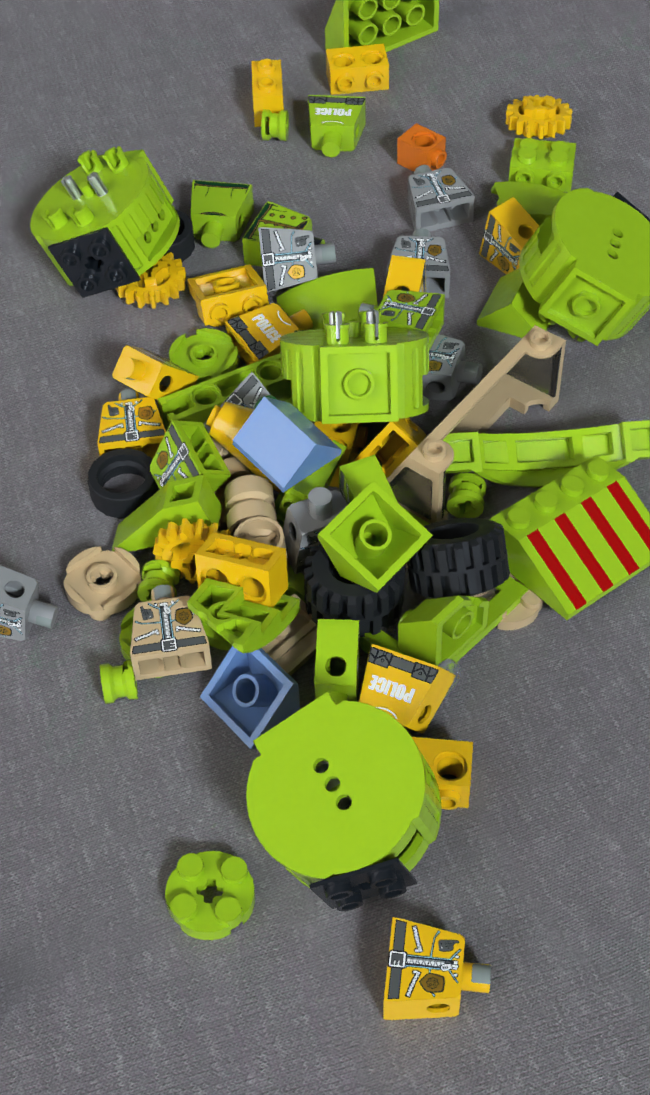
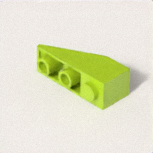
M205 475L171 481L163 486L118 524L111 551H114V547L122 548L128 552L154 547L155 537H158L159 529H167L169 522L181 525L183 518L189 520L191 524L197 522L198 519H203L207 526L213 523H218L219 526L222 505Z

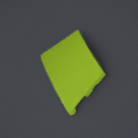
M513 181L495 182L491 189V193L499 196L497 206L514 197L539 226L546 218H550L555 205L566 194L563 191L544 185Z
M374 268L355 269L319 277L302 283L277 296V304L288 316L305 309L313 322V328L311 329L323 328L322 313L331 311L344 312V321L348 323V321H357L358 310L362 303L378 306Z
M206 578L187 601L188 609L243 654L251 653L269 644L286 629L300 612L299 598L283 594L274 608L244 600L243 587Z

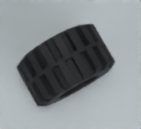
M457 518L425 525L424 527L433 536L407 562L410 587L413 592L432 598L481 594L503 584L504 581L508 580L510 574L503 526L495 521L481 518Z
M322 544L321 546L315 545L310 550V556H307L305 560L304 590L307 613L312 614V621L316 625L318 619L359 620L360 637H365V633L369 632L372 635L381 632L382 626L389 628L393 625L394 618H399L402 612L405 565L376 593L341 577Z

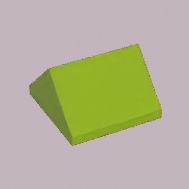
M520 268L500 277L480 313L476 325L523 338L535 325L547 331L550 319H547L545 322L540 319L538 315L540 303L534 301L523 282Z
M372 480L317 535V538L341 577L378 593L433 535L381 486Z

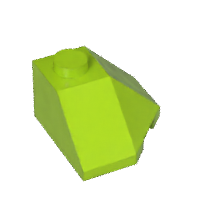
M459 595L424 600L414 610H408L400 618L397 626L398 649L410 657L443 668L487 627L489 601L484 597Z

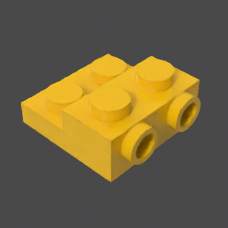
M250 264L187 279L189 292L196 302L198 315L205 326H223L225 321L269 305L266 284Z

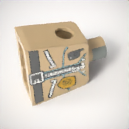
M170 585L154 587L151 591L152 601L140 602L134 607L130 657L135 681L212 669L209 641L202 622L196 614L188 609L187 601L190 599V596L175 597V590Z

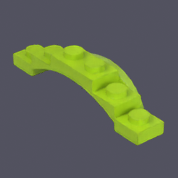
M650 420L627 421L598 427L534 433L488 434L479 433V431L449 433L443 441L453 448L454 460L444 471V474L475 472L479 476L498 484L536 488L547 485L595 455L617 470L635 460L650 459Z

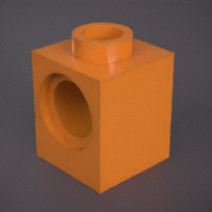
M416 123L397 138V164L413 172L421 165L430 166L432 171L441 168L447 157L445 151L446 137Z

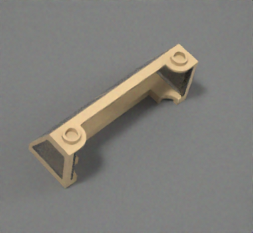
M535 325L387 478L397 502L429 524L448 520V512L444 510L446 469L454 460V451L443 439L449 433L477 431L485 433L509 407L525 414L529 406L542 404L543 409L550 411L559 400L566 340Z

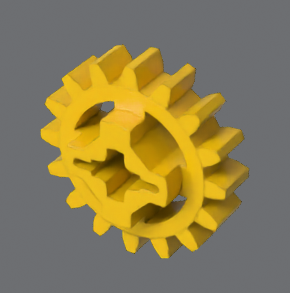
M531 95L523 96L522 101L514 99L513 104L507 105L505 124L508 125L509 130H516V135L523 134L527 138L538 136L539 139L544 137L555 138V133L563 135L565 130H570L573 110L569 108L568 103L561 104L562 99L560 98L555 99L549 95L544 97L539 95L534 97Z
M170 252L141 274L140 281L117 287L115 290H117L119 298H126V304L130 305L136 301L138 302V308L141 309L145 304H150L152 309L156 308L159 302L169 305L168 298L178 299L179 291H185V281H187L185 267H182V260H174V254Z
M186 518L182 519L181 525L169 522L167 529L160 528L158 537H155L153 554L156 555L155 560L170 562L171 568L180 570V579L186 577L185 579L194 584L197 581L195 553L212 532L230 536L231 531H218V523L207 526L203 519H198L193 524Z

